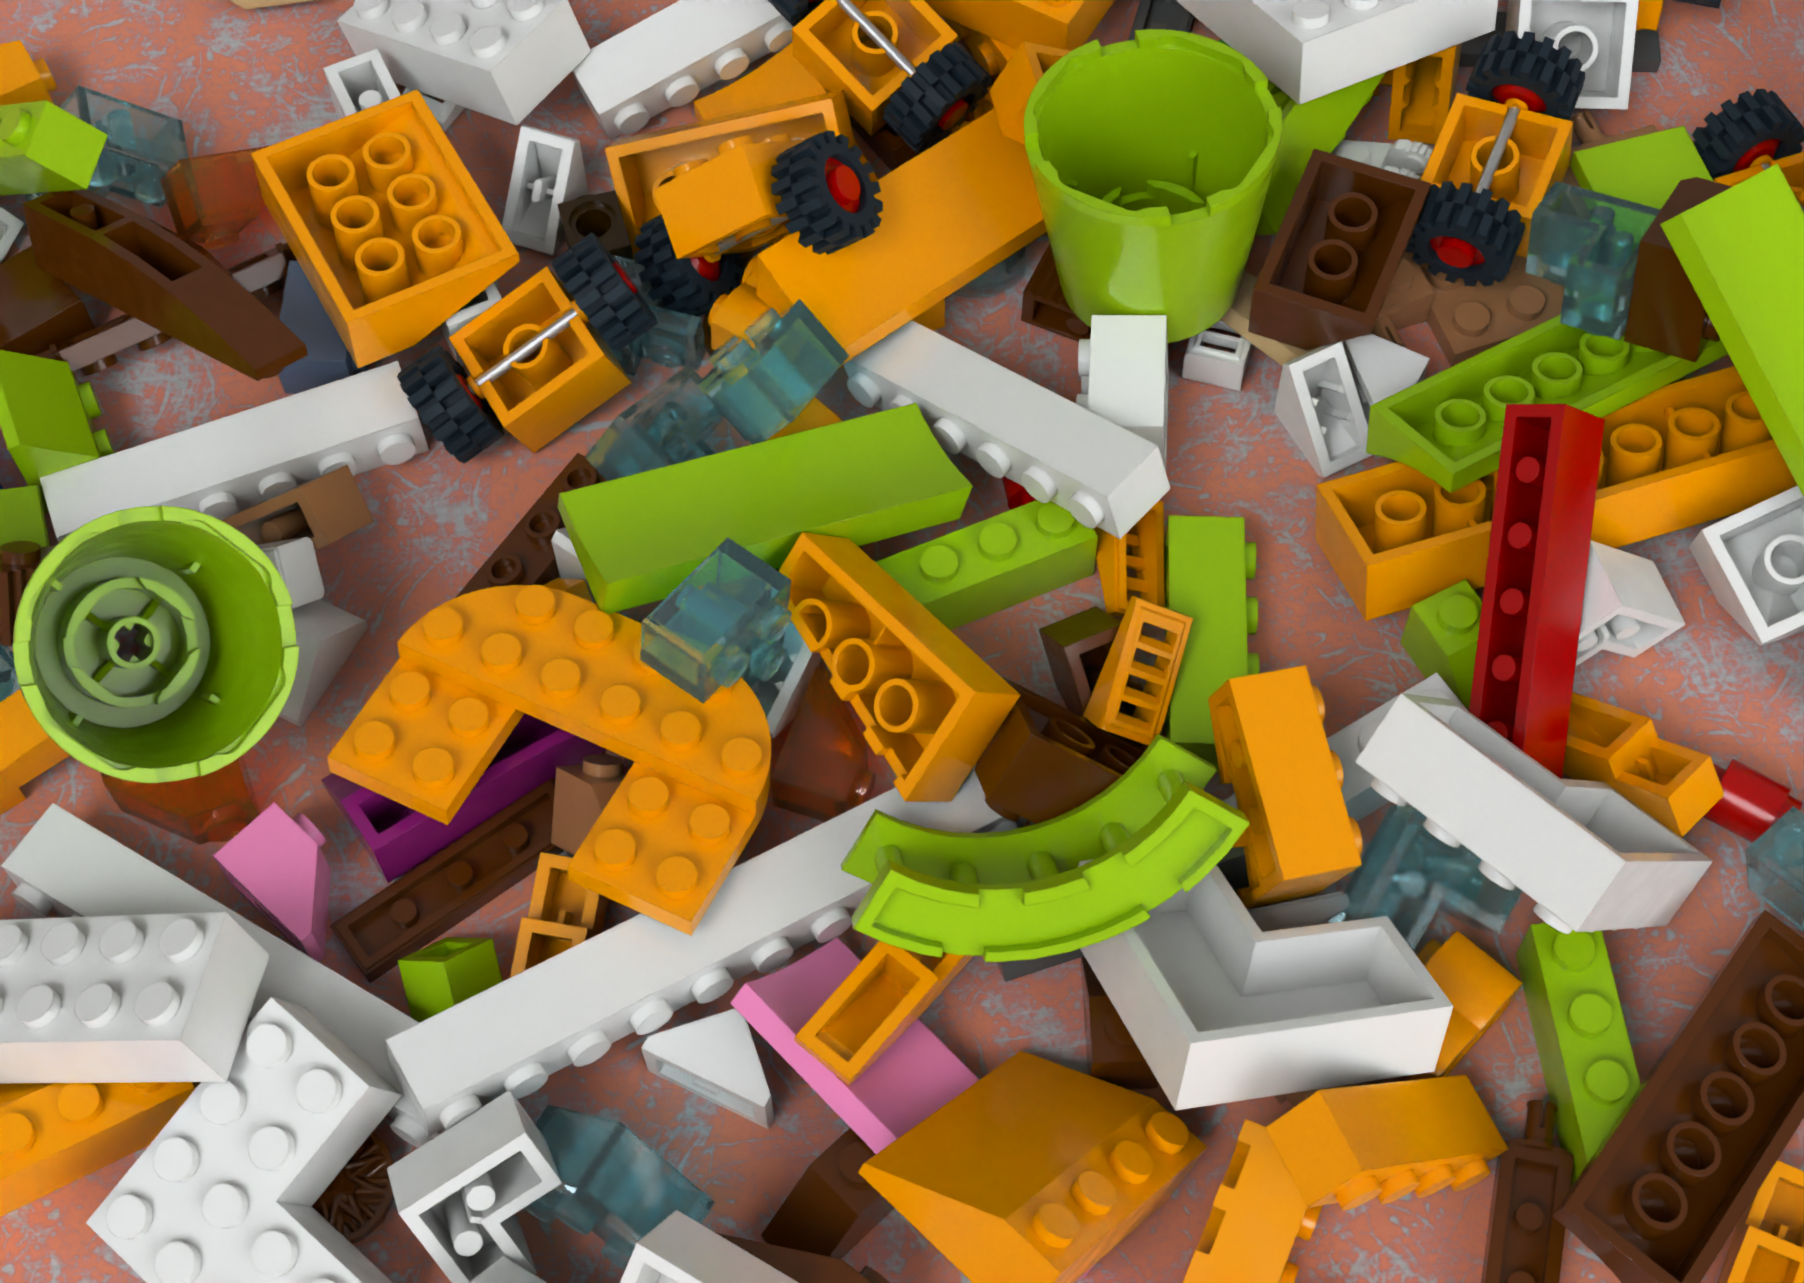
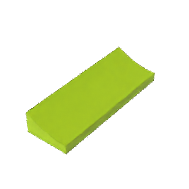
M1777 163L1660 225L1804 497V212Z
M1633 279L1371 405L1366 453L1406 464L1437 482L1449 493H1452L1498 470L1506 404H1567L1602 418L1728 355V352L1721 339L1719 342L1709 340L1698 360L1692 362L1625 342L1624 336Z
M917 403L559 493L557 507L599 610L611 614L780 568L802 532L849 538L857 546H862L958 520L961 518L973 485L943 451L927 425Z

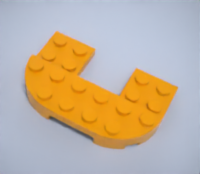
M508 585L480 589L451 599L430 610L416 621L397 642L399 659L327 756L330 772L449 825L524 713L634 761L633 765L568 864V880L692 936L758 826L768 800L771 770L769 725L758 698L743 678L726 663L696 646L619 613L607 614L600 611L597 604L582 597L543 585Z

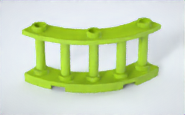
M1157 734L1142 756L1124 775L1103 792L1075 809L1031 826L986 833L948 832L902 821L875 809L843 860L841 870L872 884L851 917L854 930L886 944L922 955L942 958L943 953L983 956L985 962L1031 960L1071 952L1107 940L1151 918L1148 913L1150 910L1171 898L1182 888L1185 892H1188L1199 883L1230 851L1250 822L1243 812L1203 791L1217 771L1215 765ZM1092 860L1078 867L1079 861Z

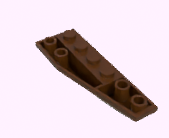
M88 189L48 192L22 204L39 269L256 381L274 377L280 374L284 367L308 356L306 344L203 246Z

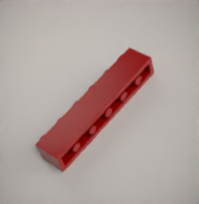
M1506 404L1469 712L1558 778L1562 779L1605 420L1567 404Z

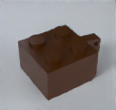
M1698 177L1680 180L1640 240L1624 336L1625 342L1692 362L1698 360L1709 340L1719 342L1720 337L1660 224L1732 186Z

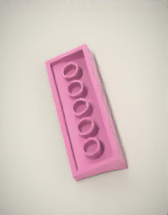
M836 937L797 962L773 974L746 982L730 1004L869 1148L877 1154L980 1079L919 1018L849 1086L794 1041L796 1034L861 962ZM1095 1264L1076 1281L1084 1278L1089 1273V1271L1095 1266Z

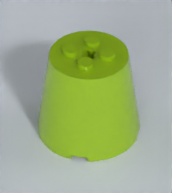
M1166 29L1135 30V40L1117 42L1101 47L1098 39L1072 50L1053 64L1032 90L1024 114L1025 148L1063 295L1071 310L1089 327H1091V315H1167L1168 343L1190 338L1207 330L1217 323L1233 305L1241 286L1282 139L1281 106L1277 107L1268 89V78L1251 60L1240 52L1214 39L1194 33Z
M144 506L118 510L100 516L68 534L53 547L32 574L22 594L14 624L13 656L18 683L26 704L44 732L61 749L84 765L109 776L140 783L172 782L204 776L221 769L248 752L267 733L283 710L295 680L299 657V646H296L295 622L291 608L293 602L281 575L271 560L254 542L231 525L199 511L175 506ZM132 627H134L138 633L133 641L140 647V650L136 656L134 654H123L120 658L116 653L120 644L114 637L118 630L131 631Z

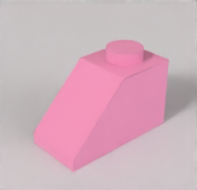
M273 802L216 852L213 857L227 881L299 951L320 962L325 957L331 869L320 849L326 843V839L305 815L299 813L291 819Z

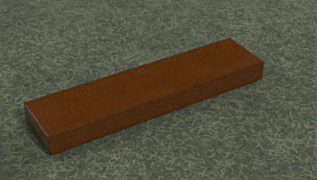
M553 778L526 793L330 925L334 935L369 983L398 965L397 960L420 950L536 871L540 852L555 855L564 852L563 849L551 843L555 781Z

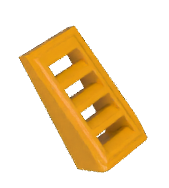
M1159 500L1121 539L1097 526L1094 528L1098 536L1096 560L1106 611L1109 615L1124 616L1130 602L1127 601V590L1140 592L1141 599L1165 607L1164 501ZM1126 547L1131 548L1132 556L1126 554ZM1127 568L1134 569L1137 578L1127 577Z
M1132 595L1083 716L1102 730L1149 746L1156 735H1160L1193 618ZM1146 622L1168 630L1164 641L1142 635L1143 623ZM1136 648L1157 655L1154 665L1151 666L1134 660ZM1129 674L1147 680L1143 691L1126 686ZM1121 701L1137 705L1133 716L1119 712Z

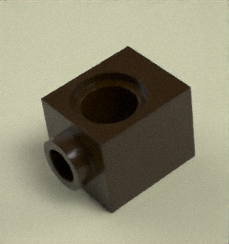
M615 190L597 195H584L575 200L557 204L567 250L592 232L604 244L607 251H610L631 280H637L632 247Z

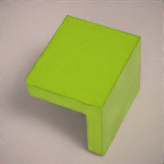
M446 937L397 960L411 1018L419 1023L503 982L493 938Z

